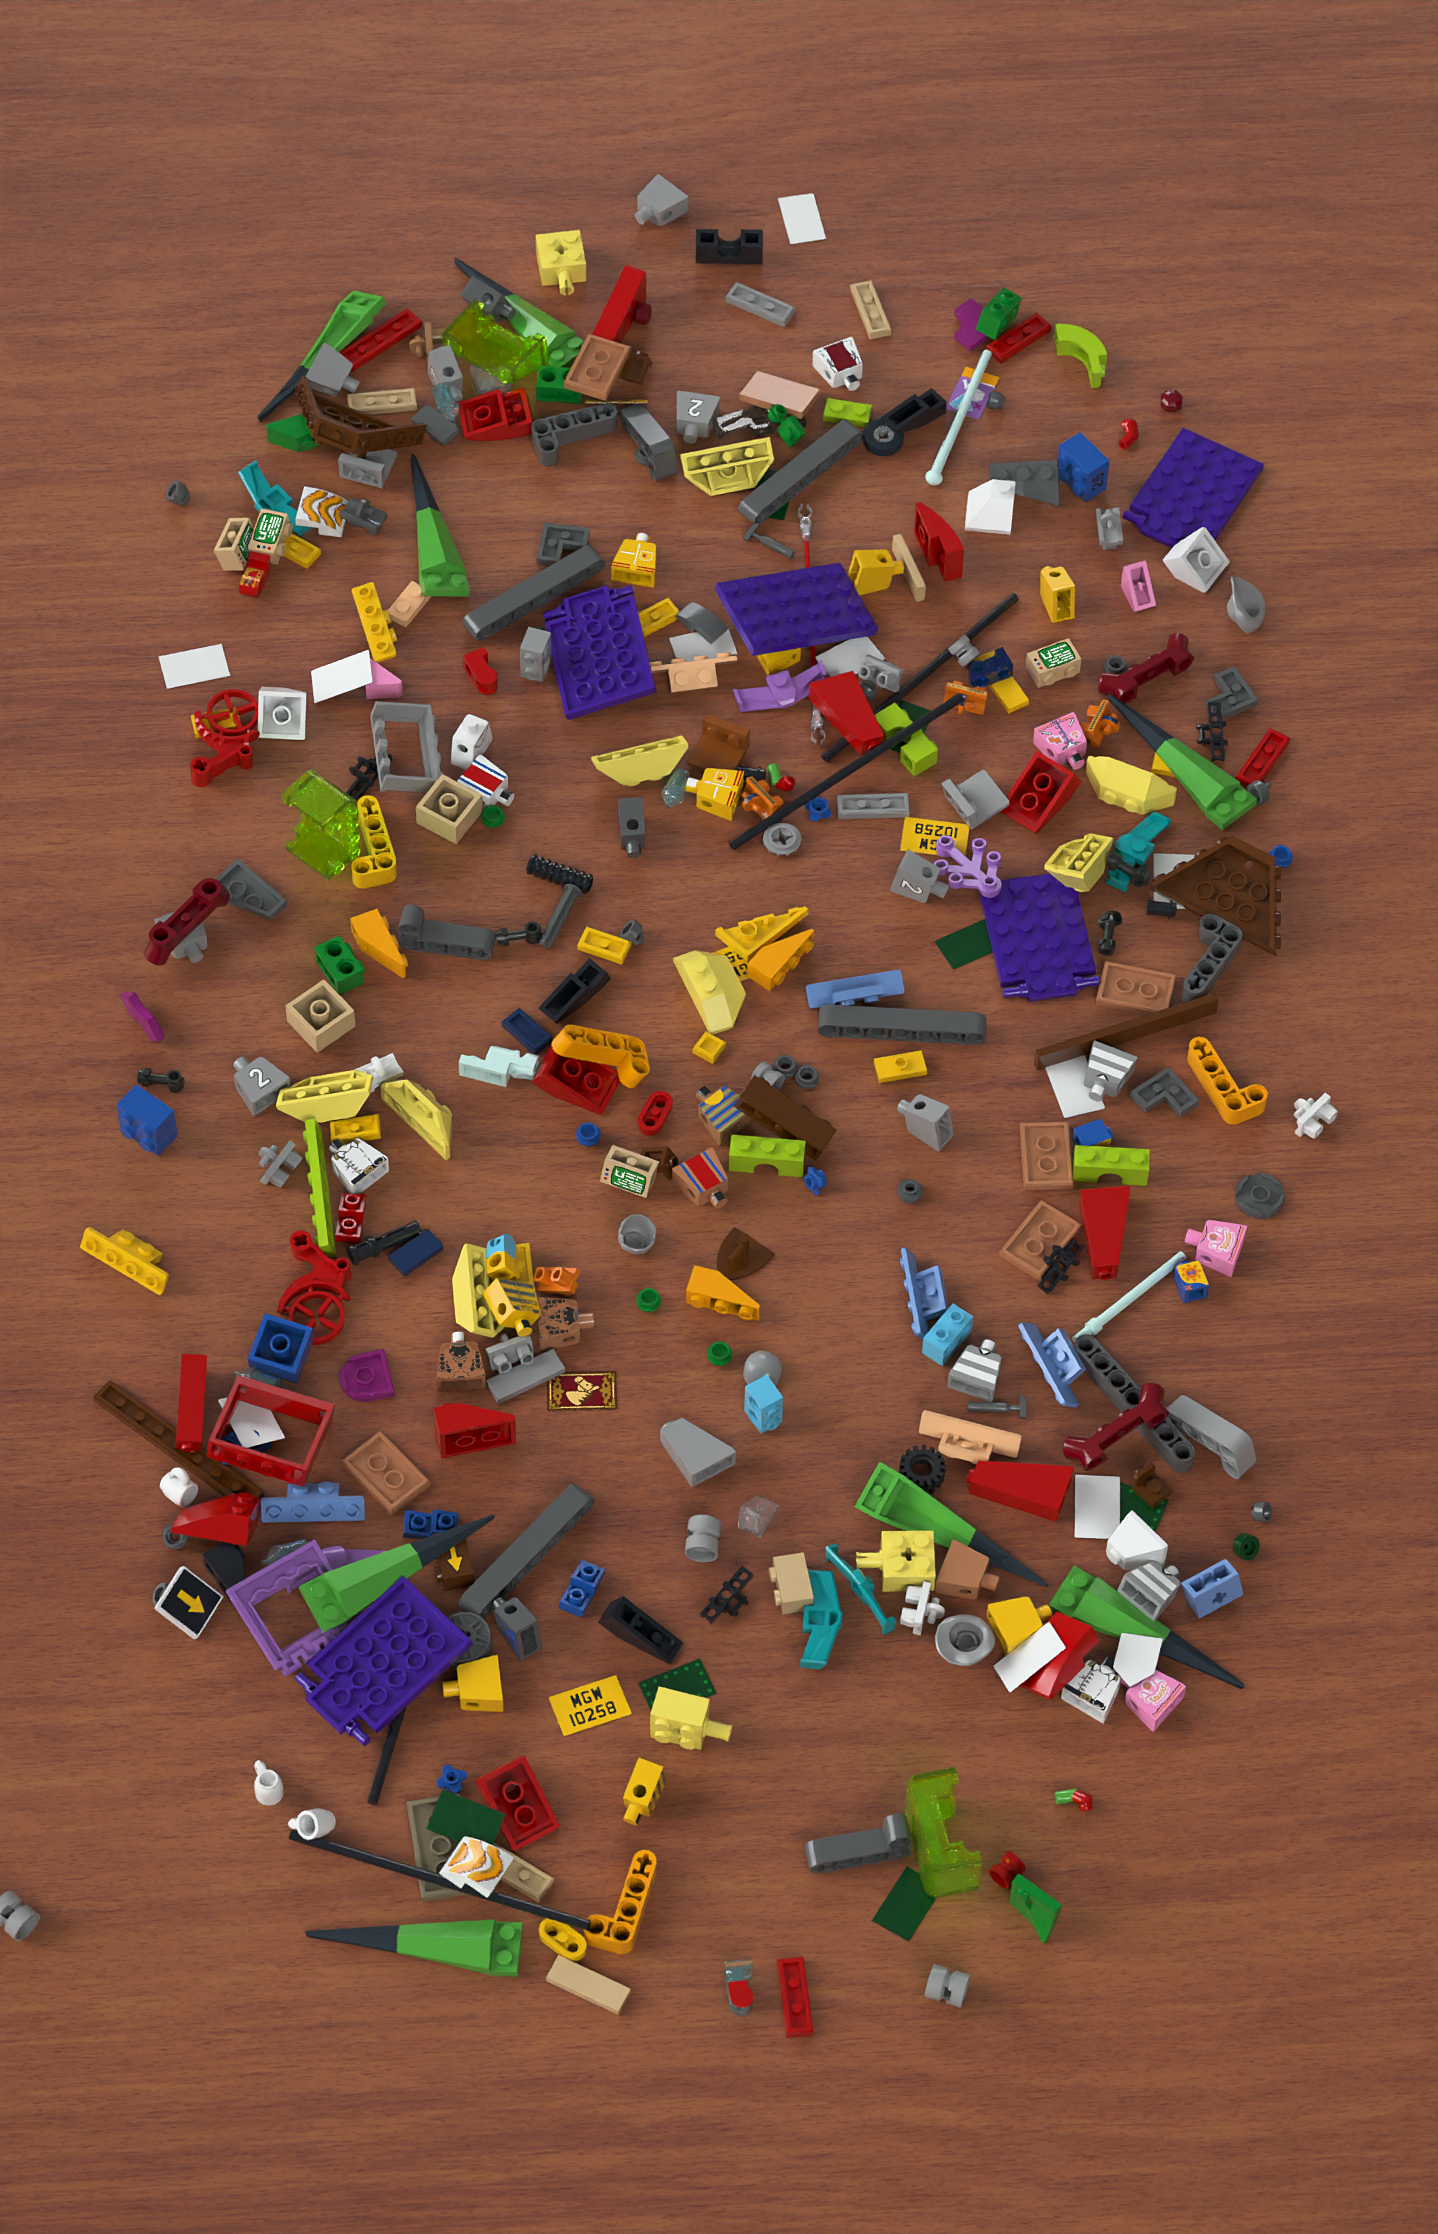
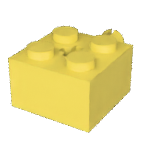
M580 230L536 235V255L542 286L559 284L562 295H566L565 288H567L568 295L574 292L573 283L586 281V261Z
M882 1531L881 1550H879V1553L856 1552V1569L879 1568L882 1571V1592L907 1591L908 1586L922 1587L923 1581L930 1582V1591H934L936 1578L934 1531Z
M658 1687L650 1714V1737L656 1741L679 1744L681 1747L689 1750L694 1748L701 1750L706 1736L728 1742L732 1732V1725L710 1720V1699Z

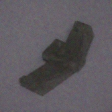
M750 406L746 409L713 419L714 432L718 439H722L724 435L747 428L751 436H763L774 433V425L781 424L780 422L774 423L769 419V409L758 406ZM805 416L802 419L797 418L802 427H806L807 420Z

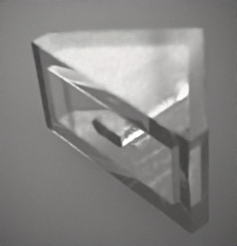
M470 366V383L475 397L500 389L502 394L512 391L511 381L477 366Z
M756 1495L741 1505L739 1509V1528L762 1538L778 1512L780 1505Z

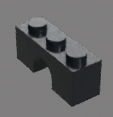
M696 229V264L763 263V230L741 229L738 239L725 241L719 237L718 229Z

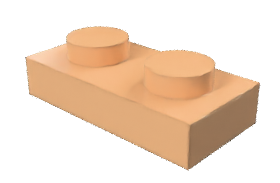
M411 581L388 609L390 619L407 627L431 596H423L420 584Z

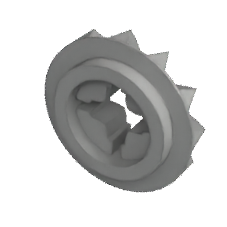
M776 823L766 829L763 836L764 846L767 847L769 853H776L777 857L780 854H785L788 857L790 853H796L798 847L801 846V834L791 824ZM779 835H781L783 840H786L785 845L778 841Z

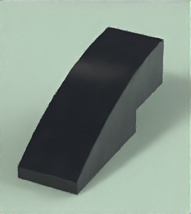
M931 388L919 397L916 394L912 395L883 415L881 421L896 434L915 430L945 414L947 401Z
M589 958L574 975L570 973L538 1009L555 1024H558L587 1003L611 978L605 970Z

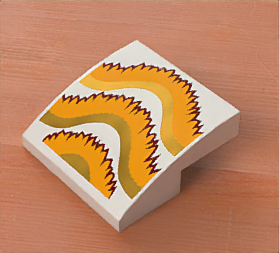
M304 486L296 515V525L319 528V535L342 537L346 520L340 517V511L346 507L349 501L336 494Z
M464 1836L439 1874L460 1888L466 1883L488 1898L514 1857L489 1843Z

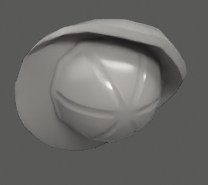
M1231 577L1233 593L1227 604L1228 616L1233 622L1237 623L1243 632L1252 633L1260 627L1264 620L1265 601L1261 592L1252 584L1240 577Z
M965 1614L944 1619L938 1625L935 1635V1644L939 1654L949 1663L959 1666H969L979 1662L992 1651L996 1642L993 1631L981 1617Z

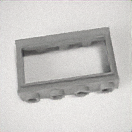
M376 701L370 717L380 791L428 792L443 774V772H440L439 767L441 754L437 752L438 734L434 732L436 719L435 715L432 714L431 705ZM385 721L418 723L425 777L390 774V759L387 753L388 742L385 739L384 731Z

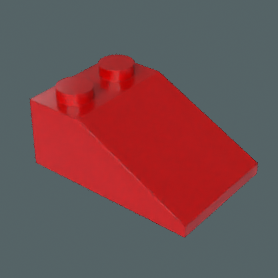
M1036 751L1006 796L1010 805L1000 812L1037 834L1069 801L1081 780L1070 770Z
M551 1044L531 1083L553 1097L602 1115L620 1079L618 1072L609 1065L561 1056L553 1050Z
M444 1403L439 1407H434L435 1434L441 1459L516 1444V1423L513 1414L463 1403Z
M235 1493L185 1507L172 1525L171 1533L247 1546L258 1526L261 1498L254 1497L250 1493Z
M519 1756L473 1780L485 1805L505 1814L500 1830L513 1852L560 1828L525 1756Z

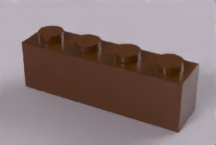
M756 1075L747 1084L734 1105L735 1108L780 1138L806 1141L805 1154L815 1161L823 1153L837 1131L827 1120L820 1119L811 1113L810 1109L806 1106L799 1105L788 1094L778 1091L767 1080Z

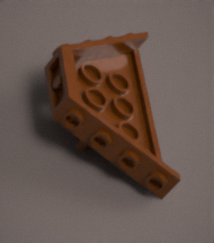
M303 375L301 382L296 385L295 396L298 398L299 407L303 411L306 427L309 428L312 438L315 439L314 442L318 445L327 443L352 454H357V457L366 459L367 452L422 445L427 427L425 423L396 426L312 392L307 377Z
M1235 836L1230 838L1224 837L1218 840L1214 847L1209 850L1203 849L1195 854V858L1188 862L1182 861L1174 866V870L1167 874H1159L1150 883L1153 892L1172 900L1174 903L1201 917L1207 914H1214L1241 929L1243 933L1242 939L1277 957V949H1281V935H1277V926H1281V912L1277 911V903H1281V888H1277V880H1281V865L1276 864L1275 857ZM1251 861L1253 863L1252 868L1246 869L1244 867L1245 862Z

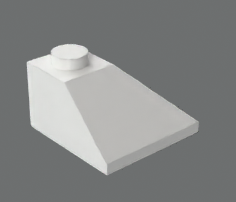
M992 479L969 491L965 530L1010 535L1016 481Z
M1205 527L1200 528L1174 545L1163 559V562L1176 579L1201 592H1206L1230 562Z
M261 687L258 704V731L260 732L258 738L305 740L306 692L288 688Z
M1131 1511L1108 1539L1106 1553L1109 1560L1114 1564H1118L1123 1570H1133L1150 1561H1157L1164 1567L1168 1545L1134 1511Z

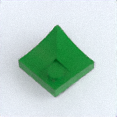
M1018 1874L1012 1881L1009 1904L1029 1921L1041 1942L1045 1944L1056 1925L1062 1904Z

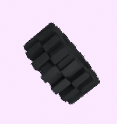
M917 1445L913 1446V1451L908 1449L906 1454L902 1455L899 1473L905 1475L924 1491L930 1490L931 1493H934L935 1488L939 1489L942 1482H944L945 1459L944 1457L941 1458L939 1451L934 1453L935 1448L933 1447L926 1450V1445H922V1449L919 1450ZM916 1464H926L931 1467L932 1472L928 1476H918L913 1473L912 1468Z

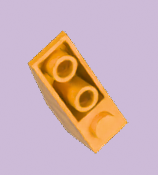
M374 909L350 918L351 932L360 950L401 978H405V967H408V962L404 953L400 954L397 949L399 945L395 935H390L388 931L389 924L386 917H381L378 909Z
M809 929L762 947L748 962L746 976L768 991H771L775 985L779 986L785 979L789 969L793 970L798 965L800 957L804 953H809L815 943L813 941L814 930Z
M694 1265L686 1289V1303L697 1308L705 1307L721 1314L736 1315L745 1320L759 1321L760 1305L719 1271Z

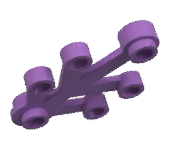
M941 836L936 842L937 854L941 857L951 856L961 865H948V862L943 859L934 862V865L937 867H943L940 868L939 875L950 874L949 886L953 889L960 887L978 889L983 896L989 898L998 895L1002 888L1001 880L996 877L998 866L1001 864V854L996 851L987 854V865L989 867L987 875H985L980 870L983 853L986 852V841L984 839L976 838L972 841L973 857L971 862L955 847V841L950 836ZM962 875L973 876L975 879H963Z

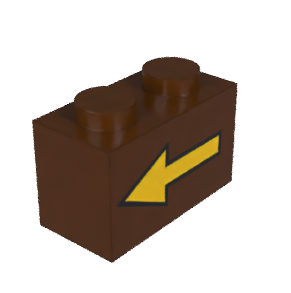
M466 1539L436 1558L438 1567H435L437 1583L442 1582L444 1591L468 1587L474 1583V1571Z

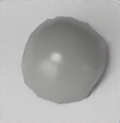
M642 1214L630 1215L623 1220L618 1231V1241L621 1248L634 1255L646 1253L655 1242L656 1226L650 1218Z
M763 1350L750 1354L745 1362L743 1378L747 1385L767 1374L776 1387L782 1374V1364L779 1357L770 1351Z

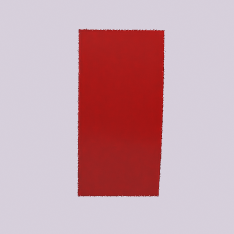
M341 1193L335 1242L360 1243L366 1195Z

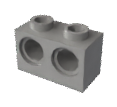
M528 627L520 646L521 677L543 682L552 661L551 632Z

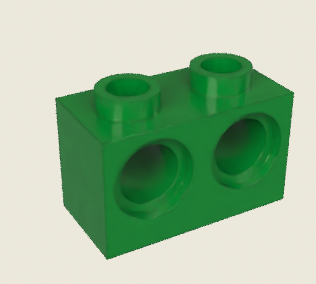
M1003 287L982 310L976 330L996 340L1016 318L1022 297Z
M539 366L536 383V401L582 404V393L564 388V381L571 368Z
M340 935L314 947L316 963L339 995L364 984L363 973H365V967L361 960L355 959L351 945L348 942L345 943Z

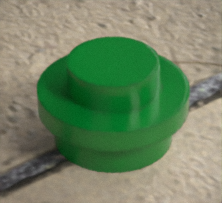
M490 805L482 812L481 821L486 827L497 828L504 823L505 814L500 807Z
M652 1288L643 1289L636 1297L637 1307L647 1313L656 1311L661 1305L660 1294Z
M715 1342L708 1348L707 1358L715 1366L727 1365L732 1359V1349L725 1342Z

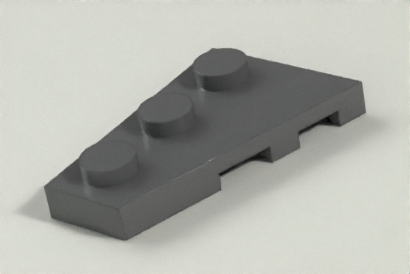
M1058 460L989 463L990 480L1016 481L1015 494L1061 506Z
M238 858L215 878L228 889L230 893L228 904L267 920H273L288 906L287 900Z

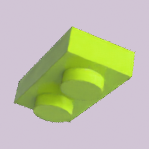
M827 398L823 421L839 423L846 419L854 426L866 428L870 421L872 405Z

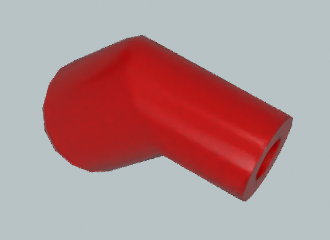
M1132 418L1125 419L1121 423V427H1124L1123 431L1126 432V435L1118 442V445L1123 450L1128 449L1139 437L1137 422Z

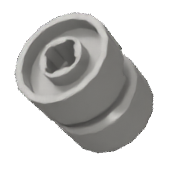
M695 1515L688 1520V1538L685 1545V1556L687 1558L703 1563L712 1562L718 1558V1538L721 1533V1522L719 1519L709 1515Z
M9 1890L0 1896V1927L5 1926L4 1930L15 1941H20L34 1930L40 1920V1915L29 1905H24V1900L13 1890Z
M934 1964L924 1997L936 2001L945 1999L946 2004L961 2008L967 1993L971 1974L957 1970L950 1973L949 1968Z

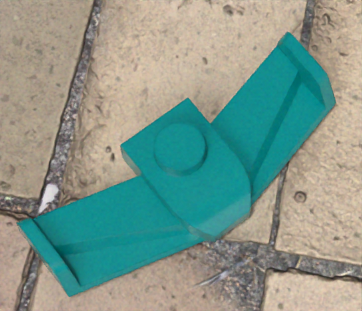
M256 460L238 472L255 502L254 507L259 513L261 508L287 513L290 523L293 525L292 531L300 536L313 528L296 525L298 511L290 506L292 498L278 484L272 488L269 486Z
M1157 812L1151 813L1130 833L1119 837L1114 845V853L1121 854L1123 856L1122 861L1134 867L1135 863L1144 866L1154 850L1155 844L1151 843V841L1163 830L1169 828L1170 818ZM1109 869L1105 883L1127 893L1131 877L1118 869L1114 872Z
M836 1543L828 1545L826 1547L825 1561L828 1562L830 1560L850 1581L851 1589L864 1605L867 1604L877 1618L882 1627V1634L886 1635L896 1628V1619L894 1616L886 1618L873 1595L875 1586L868 1575H864L859 1568L854 1570L838 1556L839 1546Z
M808 1570L814 1601L813 1606L804 1605L802 1633H810V1637L801 1658L800 1667L821 1669L827 1664L837 1633L842 1628L843 1612L840 1608L833 1571Z

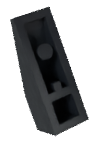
M222 1542L202 1554L203 1564L232 1603L226 1591L245 1579L243 1558L245 1556L238 1545L234 1546L232 1543Z
M624 1596L611 1601L598 1621L599 1624L617 1638L667 1664H671L683 1645L681 1640Z

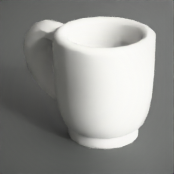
M175 1467L171 1472L167 1473L160 1483V1489H162L164 1495L181 1508L190 1505L198 1493V1485L190 1480L188 1473L184 1469Z
M257 1760L254 1765L258 1775L254 1784L256 1799L263 1805H275L283 1798L284 1788L282 1779L276 1772L267 1770L263 1761Z
M312 1809L301 1812L298 1818L290 1819L288 1825L291 1829H297L300 1836L304 1839L311 1840L327 1835L334 1829L336 1821L332 1812L325 1809Z

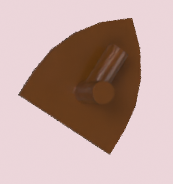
M734 1227L720 1246L717 1255V1271L729 1280L747 1277L761 1269L775 1253L749 1237L748 1234Z

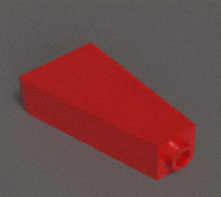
M625 265L592 335L621 344L635 321L638 304L641 302L646 303L645 271Z
M854 671L809 683V700L861 756L884 742V734Z
M1130 1185L1080 1190L1079 1206L1092 1279L1109 1280L1117 1277L1131 1190Z
M183 1353L181 1355L176 1449H181V1451L186 1453H193L196 1450L202 1449L207 1355Z
M978 1460L975 1469H970L966 1483L970 1484L969 1494L1057 1522L1072 1482L1074 1467Z

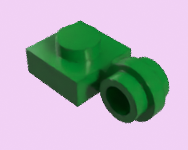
M772 405L768 411L769 419L774 423L780 422L781 425L776 430L788 448L795 446L806 434V431L795 415L786 416L787 410L783 405Z

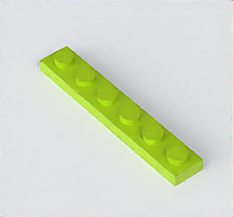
M315 1118L305 1120L306 1130L303 1131V1137L306 1145H308L305 1157L311 1171L308 1173V1181L313 1189V1193L310 1194V1200L313 1208H315V1215H312V1220L318 1236H315V1244L327 1257L332 1258L337 1255L323 1131Z

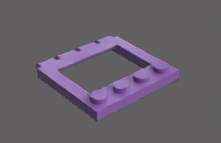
M315 1539L226 1591L275 1671L280 1669L284 1676L301 1668L298 1658L301 1659L304 1665L309 1663L322 1651L319 1645L324 1649L361 1615L360 1612L346 1623L325 1633H322L321 1629L318 1628L280 1650L253 1606L315 1570L319 1576L334 1570Z

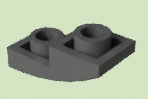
M425 405L410 419L413 424H427L425 432H427L431 440L442 446L449 443L460 432L452 422L428 405Z
M691 602L676 615L691 632L697 630L710 644H713L729 628L710 611L694 602Z

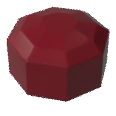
M643 302L638 304L635 315V322L637 324L646 325L649 322L652 314L650 304Z
M1177 390L1165 391L1161 395L1160 407L1166 412L1178 411L1182 407V395Z

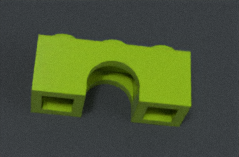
M896 703L875 714L884 734V741L913 723L909 719L907 712L904 709H900ZM922 729L903 740L907 744L901 747L900 762L913 776L920 774L937 763V745L924 735Z
M731 1134L729 1171L754 1173L756 1165L770 1164L778 1169V1175L803 1177L806 1141Z
M1075 1145L1073 1182L1097 1183L1099 1176L1112 1173L1122 1178L1123 1185L1147 1186L1150 1149Z

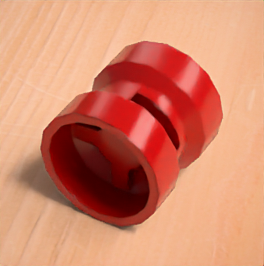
M1007 1851L1001 1857V1862L994 1864L988 1872L996 1884L1004 1889H1008L1012 1885L1013 1878L1018 1874L1022 1875L1026 1871V1867L1017 1855Z

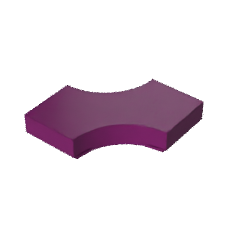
M972 298L955 309V316L960 321L961 326L955 333L954 339L968 351H972L986 340V335L976 330L984 308Z
M126 991L119 995L129 1015L140 1024L149 1040L159 1042L165 1038L156 1017L145 1008L136 993Z

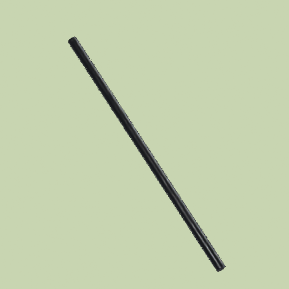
M1012 593L965 634L970 641L1019 600L1018 596ZM948 648L902 686L898 692H895L873 711L874 715L893 703L897 704L949 660L953 655L949 652ZM842 737L821 755L822 759L825 762H829L850 743Z
M961 693L956 694L729 842L731 849L739 848L768 827L779 822L963 702L964 697Z
M293 1829L289 1835V1840L586 1931L589 1930L591 1920L493 1890L487 1898L466 1883L460 1888L440 1874L326 1839L315 1838L307 1840L301 1837L298 1831Z

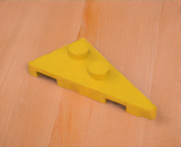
M805 906L801 908L796 907L788 909L787 914L775 917L774 914L754 918L751 921L738 922L737 927L725 930L719 927L715 929V936L748 962L762 947L773 943L808 915V908Z

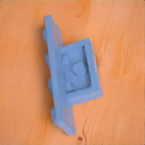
M901 970L809 984L805 987L810 1009L820 1008L824 1005L840 1004L853 1006L855 1002L863 1000L865 1004L879 1001L881 997L904 993Z
M907 1247L901 1248L902 1258H900V1264L906 1274L904 1286L910 1296L908 1307L914 1318L912 1329L915 1336L923 1340L929 1332L927 1321L943 1315L949 1308L943 1272L938 1265L918 1272L915 1255Z
M1021 1322L1018 1326L1022 1332V1338L1030 1346L1034 1360L1041 1366L1045 1380L1052 1386L1056 1400L1063 1406L1076 1408L1080 1404L1069 1385L1085 1372L1086 1368L1065 1330L1058 1328L1044 1340L1035 1324Z
M327 1481L305 1484L304 1487L288 1484L287 1497L261 1499L262 1522L365 1520L364 1496H339V1483Z

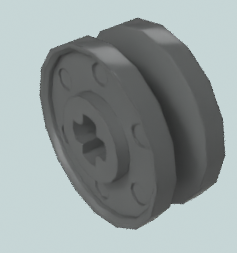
M458 1612L450 1615L448 1619L473 1643L450 1667L457 1670V1666L460 1664L490 1657L493 1641L488 1623L481 1616L472 1612Z

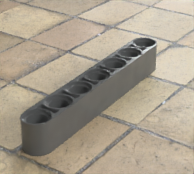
M843 419L741 501L738 512L753 524L758 522L761 524L856 448L862 441L864 433L848 420Z
M586 545L474 609L464 617L462 624L477 641L485 640L597 575L604 569L606 561L591 545Z
M824 1005L819 1009L818 1033L826 1037L980 1045L986 1041L987 1018L981 1013L847 1005Z
M1080 1335L1075 1341L1074 1348L1086 1368L1085 1373L1120 1412L1126 1409L1131 1410L1137 1406L1129 1402L1139 1403L1141 1388L1092 1335ZM1081 1349H1088L1089 1352H1084ZM1102 1366V1367H1105L1106 1369H1102V1370H1101V1369H1098L1097 1367ZM1114 1384H1119V1385H1121L1122 1387H1115V1386H1113V1385H1114ZM1168 1418L1151 1430L1145 1422L1135 1428L1175 1472L1186 1473L1190 1471L1194 1461L1195 1449ZM1165 1437H1166V1438H1169L1170 1441H1165V1440H1163V1439H1161V1438H1165ZM1183 1455L1187 1458L1181 1459L1178 1456Z
M570 1484L469 1587L460 1598L458 1606L465 1612H472L484 1619L493 1610L492 1603L500 1597L505 1598L584 1517L593 1506L595 1498L577 1484Z

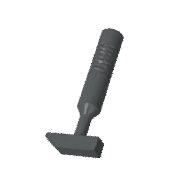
M759 522L751 525L743 536V539L747 542L752 537L760 540L761 544L789 559H792L795 555L794 550L768 536L757 534L756 531L760 527Z
M1020 1394V1406L1009 1405L1005 1402L968 1401V1411L1006 1413L1009 1410L1020 1411V1419H1026L1027 1400L1023 1394Z

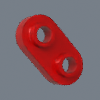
M656 1091L649 1096L638 1116V1129L642 1134L653 1136L661 1131L673 1108V1099L669 1093Z

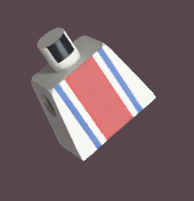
M480 754L457 781L482 795L483 810L487 806L495 805L497 802L509 806L514 799V793L507 790L508 776Z

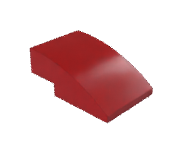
M524 387L502 394L500 389L457 402L466 440L497 441L532 434L531 426L534 422L529 396Z
M921 502L915 503L913 532L928 566L937 564L944 582L962 578L964 547L960 539L939 514Z
M1056 1612L1048 1622H1050L1066 1648L1019 1685L1049 1700H1052L1085 1667L1082 1658L1099 1642L1092 1626L1059 1612Z

